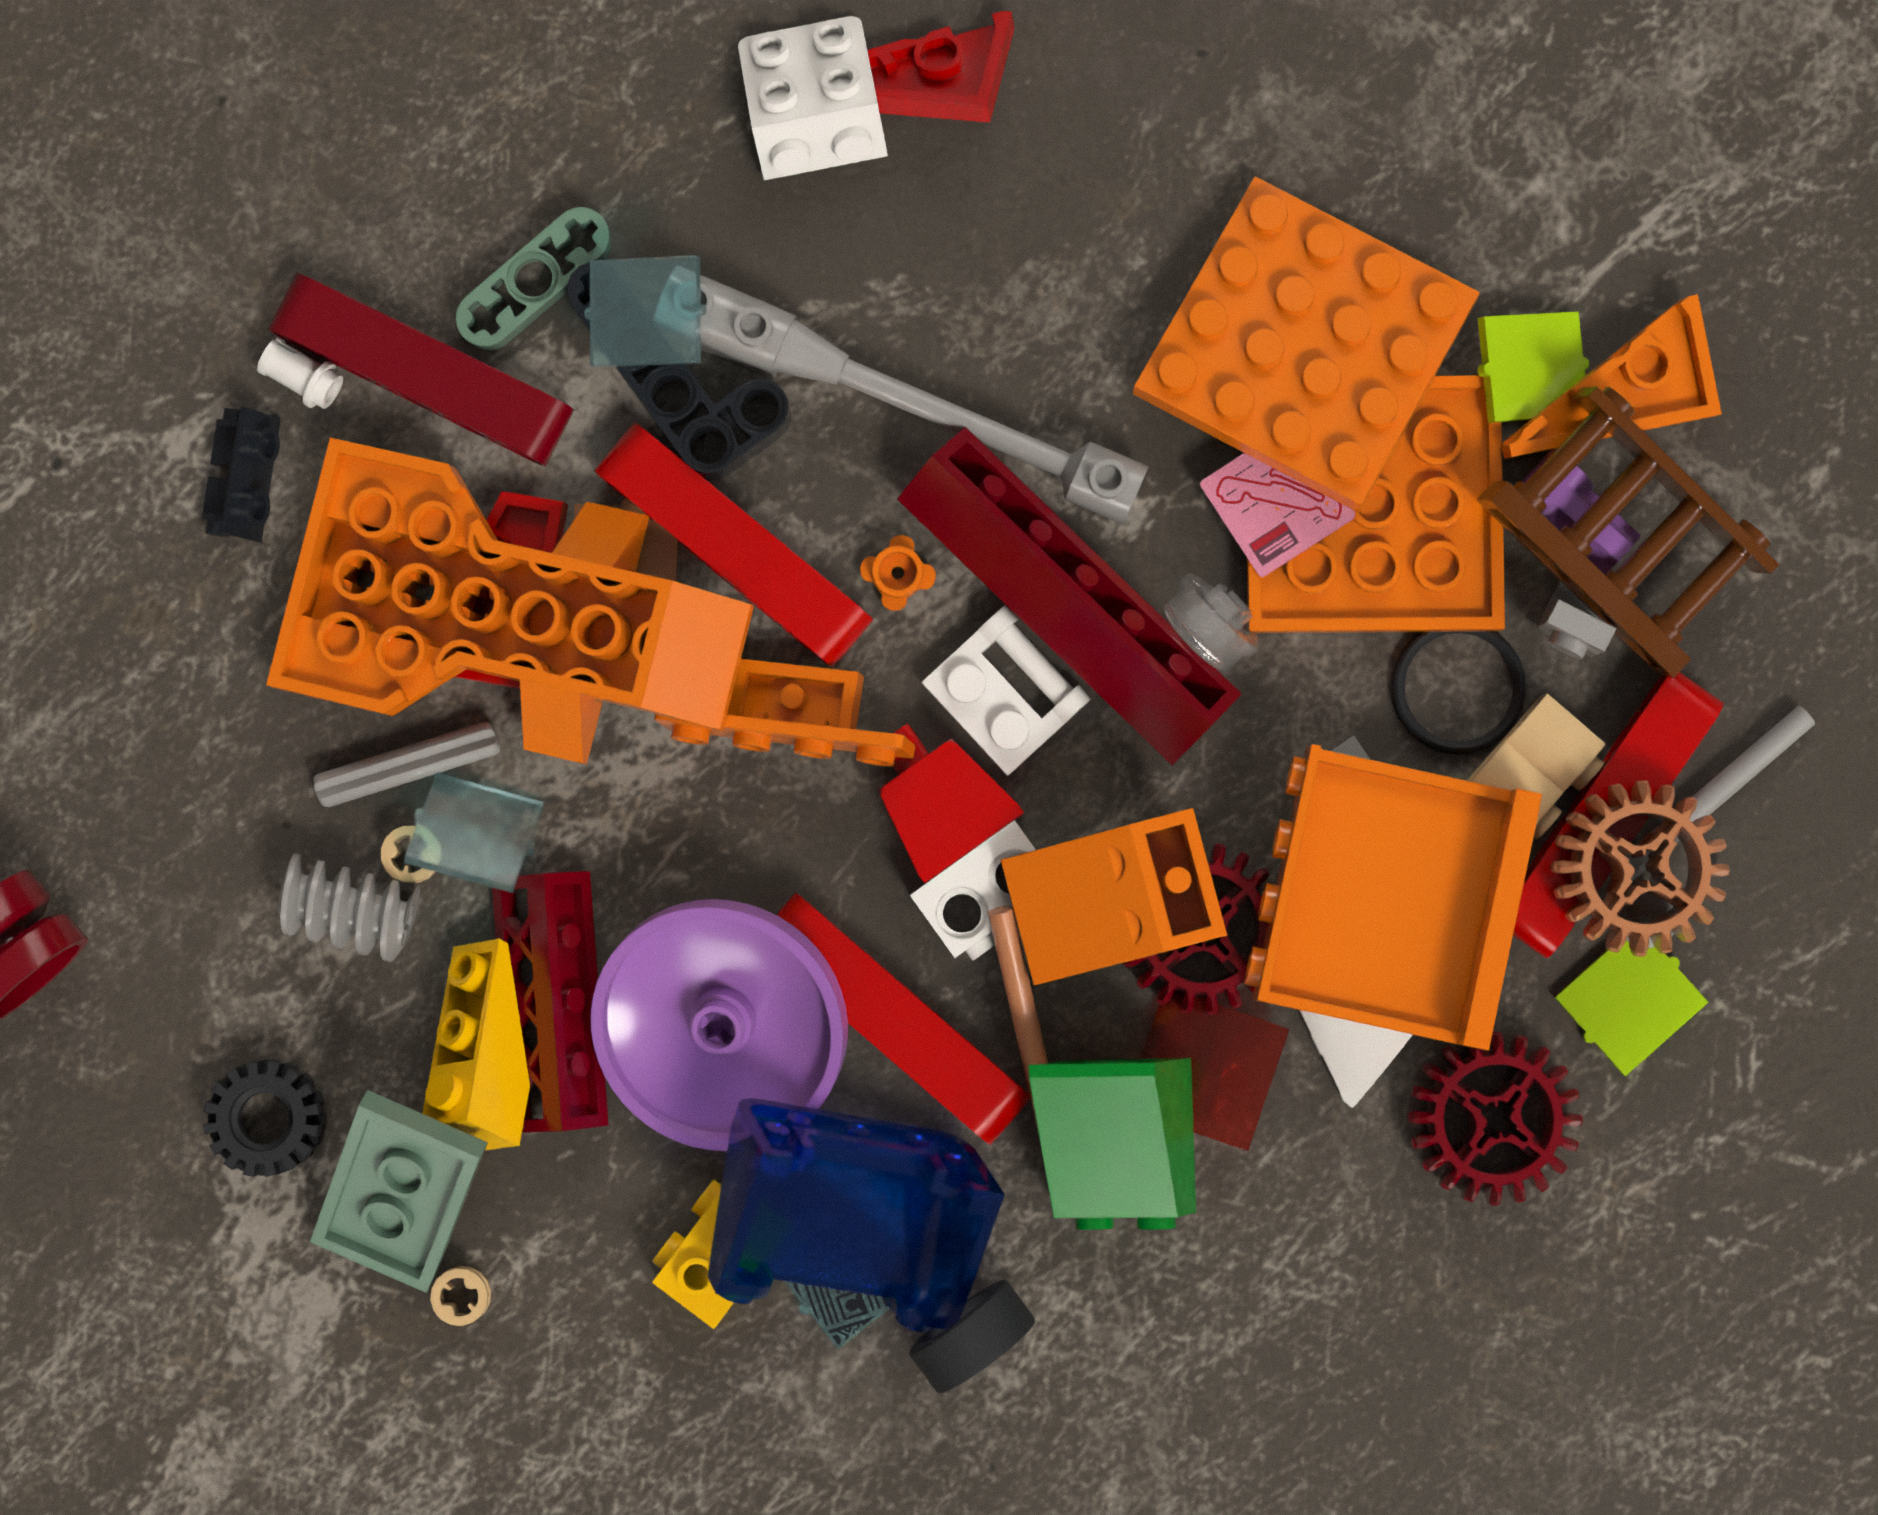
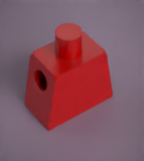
M906 724L893 734L904 735L915 745L914 757H895L894 766L892 767L898 776L880 788L878 792L919 878L925 885L1008 824L1021 817L1024 812L952 738L929 753L910 725Z

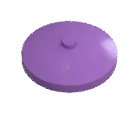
M708 899L695 900L668 907L638 924L623 939L609 957L597 981L591 1007V1033L597 1060L612 1090L621 1102L647 1126L676 1142L691 1147L714 1151H742L758 1148L788 1136L807 1122L822 1106L842 1069L848 1042V1018L842 990L834 972L818 948L803 933L784 919L762 908L731 900Z

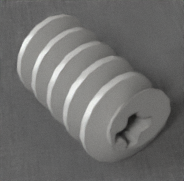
M295 853L288 863L280 890L277 911L280 914L281 930L285 935H295L305 922L308 941L319 942L330 928L331 944L334 948L338 949L344 948L355 934V948L358 954L369 955L379 942L382 960L393 962L404 948L410 936L417 914L420 887L417 886L409 899L403 901L400 899V883L398 880L393 879L384 893L380 895L376 893L375 874L368 873L358 888L351 887L350 868L346 866L342 867L333 882L326 880V865L323 860H318L310 873L305 875L301 872V854Z

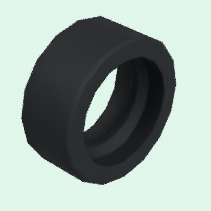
M1007 1280L997 1281L965 1301L930 1328L910 1348L909 1355L935 1391L939 1394L945 1393L981 1372L1012 1348L1033 1327L1035 1318Z

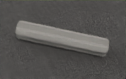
M484 721L316 774L313 777L314 789L320 804L324 807H332L497 755L500 752L499 740L493 725Z

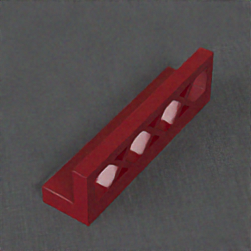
M590 871L540 873L492 878L495 938L507 942L509 946L530 1080L522 1133L558 1132L609 1126L606 1081L597 1060L591 1033V1007L598 981ZM527 889L529 915L524 924L517 917L515 890ZM525 955L532 962L533 981L528 988L521 980L520 964ZM529 1020L537 1027L538 1044L533 1052L526 1044L525 1027ZM534 1083L542 1093L543 1118L531 1119L530 1090Z

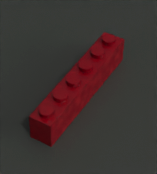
M966 427L929 458L897 498L921 524L945 545L1171 765L1241 696L1242 693Z

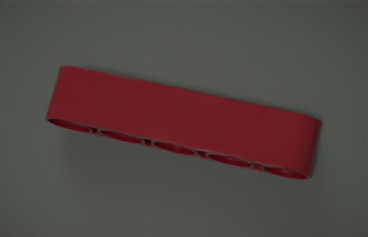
M300 273L295 274L268 328V331L319 358L330 361L334 365L544 467L547 466L574 412L572 407L549 394Z

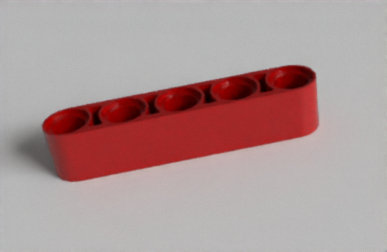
M634 422L594 469V472L625 499H629V502L635 507H639L652 521L655 520L678 540L679 544L830 668L833 669L872 623V617L637 423Z
M1680 672L1674 678L1660 676L1602 759L1604 764L1601 769L1581 789L1528 866L1513 933L1514 937L1547 959L1557 950L1576 924V922H1569L1565 917L1568 909L1579 902L1576 895L1570 898H1556L1554 889L1558 886L1571 883L1570 873H1555L1551 871L1552 862L1560 860L1570 861L1572 853L1555 845L1556 837L1565 835L1577 839L1580 834L1567 822L1566 819L1569 814L1577 812L1592 820L1593 817L1586 808L1585 799L1590 795H1598L1610 807L1608 787L1614 784H1621L1631 801V791L1634 782L1648 781L1653 801L1660 786L1672 785L1723 709L1724 702ZM1640 814L1626 816L1612 824L1607 831L1616 838H1623L1627 842L1632 843L1649 816ZM1595 847L1591 862V873L1595 890L1598 892L1611 873V869L1607 861L1598 854L1600 850Z
M795 892L776 915L803 933L827 960L842 990L848 1024L991 1146L1031 1100L1032 1096L830 920Z

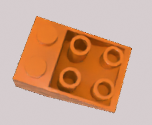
M1193 808L1000 860L1033 985L1227 936Z

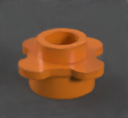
M905 535L893 537L888 548L881 551L877 557H866L860 566L861 577L866 582H872L882 594V605L890 611L902 610L910 596L920 589H930L936 580L934 568L929 564H923L919 556L914 552V541ZM900 567L904 570V576L901 579H895L892 576L894 568Z

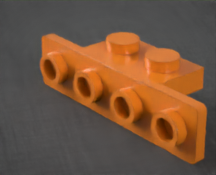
M741 659L723 731L665 718L657 714L654 717L656 722L672 730L671 739L690 744L707 745L709 744L710 735L733 738L732 746L758 752H769L771 742L794 745L793 752L795 754L818 759H831L833 749L856 752L855 760L878 766H894L895 757L913 758L915 745L904 735L856 729L864 676L857 671Z

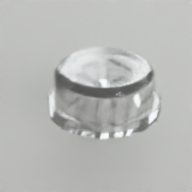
M1189 573L1178 583L1180 591L1164 607L1166 619L1174 631L1200 658L1215 669L1223 672L1228 671L1244 655L1251 658L1262 648L1258 636L1253 632H1249L1247 622L1253 617L1250 613L1251 610L1233 590L1226 593L1225 591L1228 588L1222 583L1213 588L1198 576Z

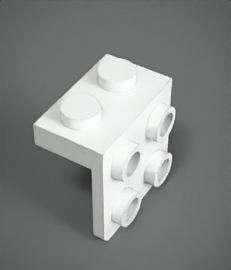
M848 16L747 36L739 42L738 49L751 126L764 180L888 156L863 26L859 18Z

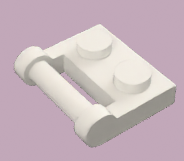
M1005 605L921 683L1008 777L1092 698L1080 685L1073 688L1019 630L1015 625L1018 618ZM995 642L1001 646L1055 705L1043 718L1032 709L983 656V653Z

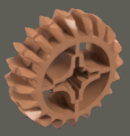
M1636 781L1631 791L1630 801L1626 790L1621 784L1610 785L1608 787L1610 807L1598 795H1590L1585 799V804L1593 817L1592 820L1577 812L1570 813L1566 820L1569 825L1580 833L1577 839L1565 835L1556 837L1555 845L1572 853L1570 861L1560 860L1551 863L1552 872L1570 873L1571 878L1570 884L1560 885L1554 889L1556 898H1570L1576 895L1579 902L1568 909L1565 917L1569 922L1579 921L1587 915L1592 917L1583 932V936L1587 940L1594 941L1606 929H1609L1606 937V950L1610 952H1619L1629 936V948L1633 956L1643 957L1646 955L1650 937L1659 953H1669L1672 951L1673 945L1670 930L1681 941L1690 943L1696 938L1694 929L1688 921L1690 917L1703 925H1709L1714 920L1711 911L1701 905L1703 900L1722 902L1725 899L1726 893L1722 889L1709 886L1711 876L1723 877L1729 875L1730 868L1728 865L1711 864L1710 853L1721 852L1726 848L1725 840H1704L1702 834L1710 830L1715 824V820L1711 815L1702 816L1693 822L1689 820L1697 806V800L1693 797H1685L1678 802L1674 809L1672 808L1675 797L1673 786H1660L1652 801L1651 788L1648 781ZM1632 814L1649 816L1662 822L1654 833H1648L1636 845L1627 842L1623 838H1616L1607 831L1612 824ZM1676 837L1681 841L1688 861V877L1685 889L1681 887L1683 883L1672 874L1669 867V857L1677 845L1674 841ZM1595 847L1600 850L1598 854L1607 861L1612 872L1611 881L1604 891L1606 898L1603 902L1598 896L1592 880L1591 862ZM1650 852L1645 868L1652 874L1650 878L1656 882L1650 883L1649 880H1635V885L1630 886L1633 882L1631 878L1634 875L1635 869L1628 863L1629 859L1624 855L1631 854L1632 858L1645 857V853ZM1645 892L1657 899H1664L1673 906L1661 917L1644 923H1634L1618 916L1625 905H1632Z

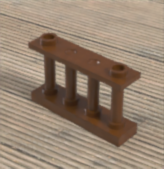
M1597 386L1582 387L1573 395V398L1589 415L1525 484L1518 481L1514 486L1510 482L1493 481L1476 500L1602 622L1616 628L1614 634L1655 674L1674 678L1691 660L1678 646L1683 640L1680 634L1681 631L1743 565L1751 572L1771 574L1780 564L1766 552L1771 543L1760 530L1744 519L1737 523L1630 419L1635 410L1624 397L1610 387H1606L1603 391ZM1609 432L1635 459L1571 528L1564 525L1558 530L1542 514L1547 508L1544 500ZM1654 476L1680 502L1679 505L1616 572L1609 569L1603 574L1587 558L1593 551L1589 545ZM1700 521L1725 546L1724 549L1661 616L1654 613L1649 618L1632 602L1638 596L1635 588L1690 529Z

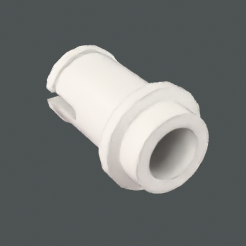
M276 337L275 340L268 344L257 366V372L267 375L303 396V404L309 408L316 405L323 409L329 407L337 397L343 384V376L336 373V365L330 361L321 364L286 344L279 337Z

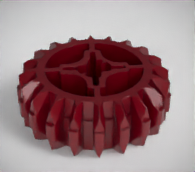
M1217 843L1211 850L1210 862H1208L1211 876L1223 879L1234 886L1227 894L1218 899L1220 910L1225 905L1227 906V909L1222 913L1226 932L1230 919L1247 902L1254 920L1252 946L1263 948L1268 923L1258 921L1262 896L1256 887L1265 882L1270 874L1265 868H1260L1249 879L1246 878L1242 871L1247 866L1250 856L1245 852H1240L1234 858L1231 867L1223 865L1226 847L1224 844ZM1227 933V936L1219 937L1215 940L1223 948L1224 954L1215 944H1210L1206 947L1205 942H1200L1198 946L1195 944L1185 946L1180 952L1174 949L1160 953L1158 956L1155 954L1124 962L1123 964L1125 967H1133L1144 961L1148 970L1136 980V985L1140 989L1150 986L1156 978L1164 983L1155 998L1159 1004L1165 1005L1170 1000L1174 990L1182 992L1179 1002L1180 1012L1191 1013L1194 1007L1195 995H1202L1205 1013L1214 1015L1218 1010L1216 994L1224 992L1231 1008L1237 1009L1242 1006V998L1236 987L1241 983L1244 984L1251 948L1244 960L1236 952L1237 949L1230 942ZM1203 951L1214 957L1217 962H1220L1230 974L1219 980L1197 983L1180 978L1170 970L1192 953ZM1245 985L1251 993L1254 992V986Z
M1493 1031L1489 1051L1482 1052L1481 1049L1463 1046L1466 1056L1463 1058L1459 1056L1454 1048L1445 1045L1440 1049L1442 1058L1449 1066L1444 1072L1431 1063H1425L1422 1067V1072L1427 1077L1436 1081L1432 1091L1416 1085L1411 1088L1410 1094L1413 1097L1428 1101L1426 1111L1411 1110L1407 1112L1406 1119L1408 1122L1415 1124L1426 1123L1427 1132L1416 1134L1410 1138L1411 1146L1417 1149L1432 1145L1435 1151L1422 1160V1168L1430 1172L1445 1164L1447 1168L1440 1176L1438 1182L1439 1186L1445 1190H1450L1454 1187L1461 1177L1465 1178L1461 1189V1198L1466 1201L1473 1202L1478 1196L1481 1185H1485L1487 1203L1491 1206H1499L1502 1200V1186L1507 1185L1513 1201L1517 1203L1526 1200L1523 1180L1528 1178L1532 1186L1538 1191L1544 1192L1549 1188L1548 1180L1540 1171L1544 1165L1559 1174H1563L1567 1170V1165L1564 1161L1553 1155L1558 1146L1569 1151H1576L1578 1149V1141L1562 1136L1563 1125L1574 1127L1582 1125V1115L1571 1112L1563 1113L1562 1111L1563 1104L1574 1102L1579 1098L1578 1090L1565 1088L1556 1091L1554 1086L1567 1076L1568 1070L1563 1065H1557L1544 1073L1541 1069L1550 1056V1051L1545 1047H1538L1528 1059H1525L1528 1040L1524 1036L1516 1035L1512 1039L1508 1051L1504 1052L1502 1033ZM1489 1065H1507L1517 1070L1509 1082L1504 1081L1495 1092L1488 1095H1482L1460 1081L1470 1072ZM1532 1084L1541 1098L1544 1111V1124L1540 1139L1536 1138L1535 1134L1529 1131L1521 1118V1108L1529 1096L1526 1092ZM1448 1097L1452 1098L1465 1111L1468 1119V1128L1460 1140L1463 1144L1456 1153L1448 1142L1444 1128V1111ZM1470 1098L1478 1104L1485 1106L1488 1104V1106L1497 1108L1498 1100L1503 1101L1505 1108L1502 1110L1501 1116L1508 1122L1507 1126L1519 1135L1518 1138L1512 1133L1501 1132L1491 1128L1490 1136L1484 1135L1483 1129L1486 1127L1487 1120L1481 1115L1482 1111L1470 1102ZM1501 1142H1508L1528 1155L1518 1164L1503 1170L1483 1171L1471 1167L1480 1154L1485 1155L1492 1146Z

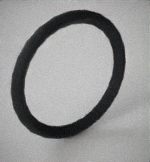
M1496 631L1420 632L1402 650L1395 664L1392 678L1393 702L1398 717L1406 729L1421 743L1437 751L1451 754L1474 753L1489 748L1503 739L1516 724L1523 710L1526 695L1525 673L1520 658L1510 643ZM1464 633L1477 636L1489 642L1501 653L1508 664L1512 676L1513 693L1510 706L1504 718L1493 730L1472 740L1452 741L1428 732L1417 722L1406 700L1405 679L1413 657L1424 645L1435 638L1447 634Z

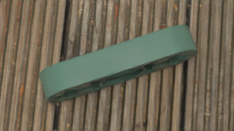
M585 207L572 208L560 215L461 301L456 312V324L463 338L472 347L482 351L498 350L508 344L567 293V284L570 276L579 266L588 262H603L607 258L612 247V236L604 218L598 212ZM578 224L580 228L586 230L594 225L598 228L592 235L596 247L588 253L582 247H577L565 257V260L573 269L566 275H563L555 258L543 249L550 243H553L560 254L573 241L568 232L572 226ZM538 262L546 265L551 270V286L540 296L531 297L524 295L518 290L516 283L517 275L526 264ZM505 284L514 301L526 309L516 316L509 305L496 317L500 329L495 334L490 335L484 329L474 334L471 329L475 327L477 321L472 313L480 306L490 312L503 303L504 299L495 291Z

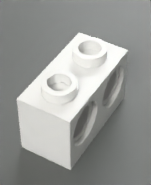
M1015 820L910 895L954 958L966 951L971 960L974 961L995 946L988 911L1000 906H1012L1010 894L1002 891L996 883V869L1002 859L1036 850ZM956 895H968L977 901L981 909V918L973 930L961 933L947 926L943 918V909L950 898Z

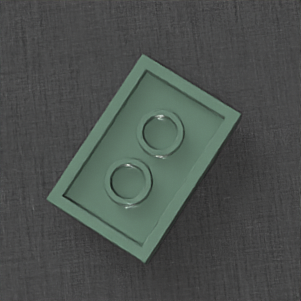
M367 1090L357 1108L310 1242L428 1293L439 1270L488 1142Z

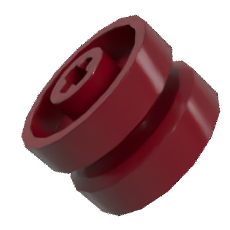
M22 870L0 882V1020L17 1010L55 979L79 955L88 941V937L68 914L50 915L40 920L46 912L51 895L31 871Z

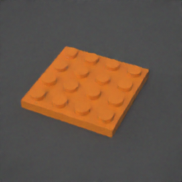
M1255 176L1135 383L1133 395L1359 513L1476 304L1480 292Z
M1479 375L1434 377L1359 513L1354 511L1355 518L1264 577L1258 575L1246 557L1247 633L1503 631L1505 629L1503 526L1476 500L1493 481H1503L1502 422L1488 423L1483 377Z

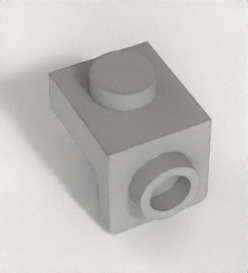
M1560 581L1536 626L1537 630L1550 636L1548 640L1549 645L1564 654L1580 660L1583 659L1585 654L1594 657L1605 652L1616 631V628L1602 622Z

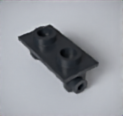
M240 407V410L224 408L223 419H216L210 464L219 467H229L228 479L208 477L203 513H201L200 518L201 521L206 522L205 534L230 538L231 535L252 542L262 543L264 524L270 514L269 492L273 466L280 449V418L247 407Z

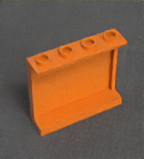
M1311 744L1307 746L1303 758L1298 756L1292 757L1287 775L1285 794L1294 795L1295 800L1290 821L1279 819L1273 841L1271 857L1282 859L1277 884H1265L1260 902L1258 921L1267 922L1268 926L1263 948L1252 946L1247 963L1244 984L1255 987L1252 1000L1489 1051L1542 794L1518 788L1507 790L1323 750L1320 745Z

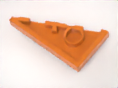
M1698 294L1678 300L1501 443L1504 459L1558 448L1589 415L1573 398V395L1582 387L1597 386L1602 391L1606 387L1614 389L1633 407L1635 413L1630 419L1642 431L1722 415ZM1608 432L1602 439L1611 438L1613 436Z

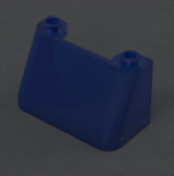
M754 1098L742 1099L737 1105L729 1131L707 1270L708 1279L715 1294H719L724 1299L739 1304H749L753 1299L766 1297L770 1293L773 1279L881 1296L886 1301L888 1307L896 1314V1320L904 1327L918 1332H928L932 1328L946 1330L961 1319L1005 1193L976 1149L965 1140L952 1134Z

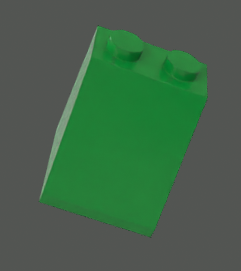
M1191 1058L1064 1060L1029 1065V1081L1054 1218H1075V1229L1078 1230L1114 1228V1218H1137V1229L1161 1230L1176 1228V1218L1196 1213Z

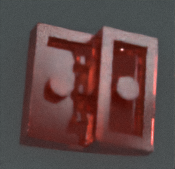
M1174 990L1170 1000L1165 1005H1158L1140 1059L1191 1058L1193 1132L1248 1151L1290 1029L1218 1005L1216 1014L1208 1015L1205 1010V1000L1198 997L1194 999V1007L1191 1013L1180 1012V1001L1183 992Z

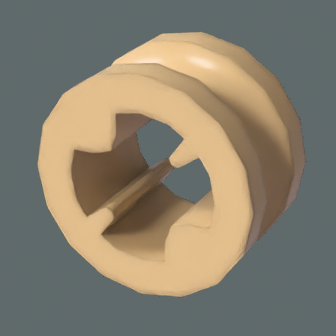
M402 826L393 830L384 839L381 847V862L385 871L394 879L406 883H420L429 879L438 870L441 862V847L437 838L430 831L417 826ZM409 836L411 843L417 844L420 838L427 847V850L420 855L424 866L416 872H413V867L405 865L404 870H402L395 861L402 854L398 843Z
M457 1266L447 1270L436 1279L431 1289L430 1301L433 1311L440 1320L450 1325L464 1326L473 1323L486 1312L491 1303L492 1291L488 1279L481 1271L470 1266ZM464 1278V1284L467 1289H477L478 1303L472 1301L468 1304L471 1312L458 1313L456 1303L445 1301V1289L449 1291L455 1287L451 1282L452 1279Z

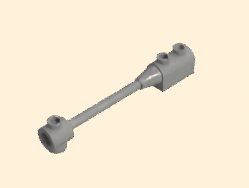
M678 266L673 273L657 310L655 323L663 334L773 381L777 372L835 385L842 383L956 433H959L966 427L984 445L1061 477L1066 501L1122 525L1126 521L1149 467L1091 441L1070 454L849 359V355L798 321L797 315L682 266Z

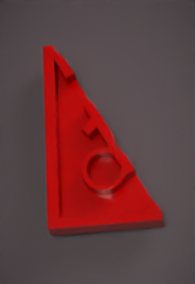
M1012 11L991 14L993 25L955 36L952 34L950 26L931 31L919 39H903L868 49L879 113L990 123L1015 29Z

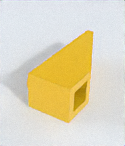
M501 939L454 946L448 969V978L422 1114L488 1142L485 1150L520 1146L530 1080L509 946L507 942Z

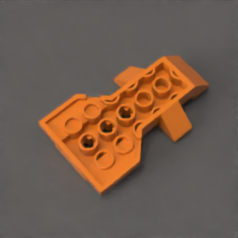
M330 437L266 685L292 693L394 716L466 669L520 682L523 749L587 765L602 707V702L600 701L723 731L754 606L676 581L637 573L636 569L650 518L645 514L586 502L552 553L509 544L497 540L455 467L443 462ZM371 569L375 573L373 584L370 587L367 586L365 591L364 587L357 584V577L361 570L369 573ZM429 581L430 585L434 587V593L430 601L425 600L424 605L423 601L415 598V592L419 584L428 587ZM489 591V598L494 601V606L489 615L485 614L483 619L481 614L474 611V605L478 598L487 600V593Z

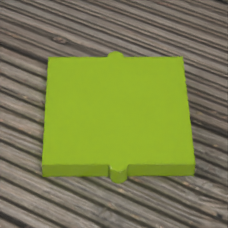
M1579 311L1484 316L1477 318L1482 364L1478 366L1477 372L1479 376L1484 378L1488 423L1531 420L1585 376V370L1589 367V360L1583 357Z
M1628 941L1625 942L1619 952H1610L1608 950L1603 952L1554 996V999L1584 1031L1582 1034L1583 1041L1586 1043L1594 1042L1623 1076H1627L1709 1003L1678 969L1680 961L1677 957H1668L1665 953H1659L1655 947L1648 948L1646 955L1643 957L1633 956Z

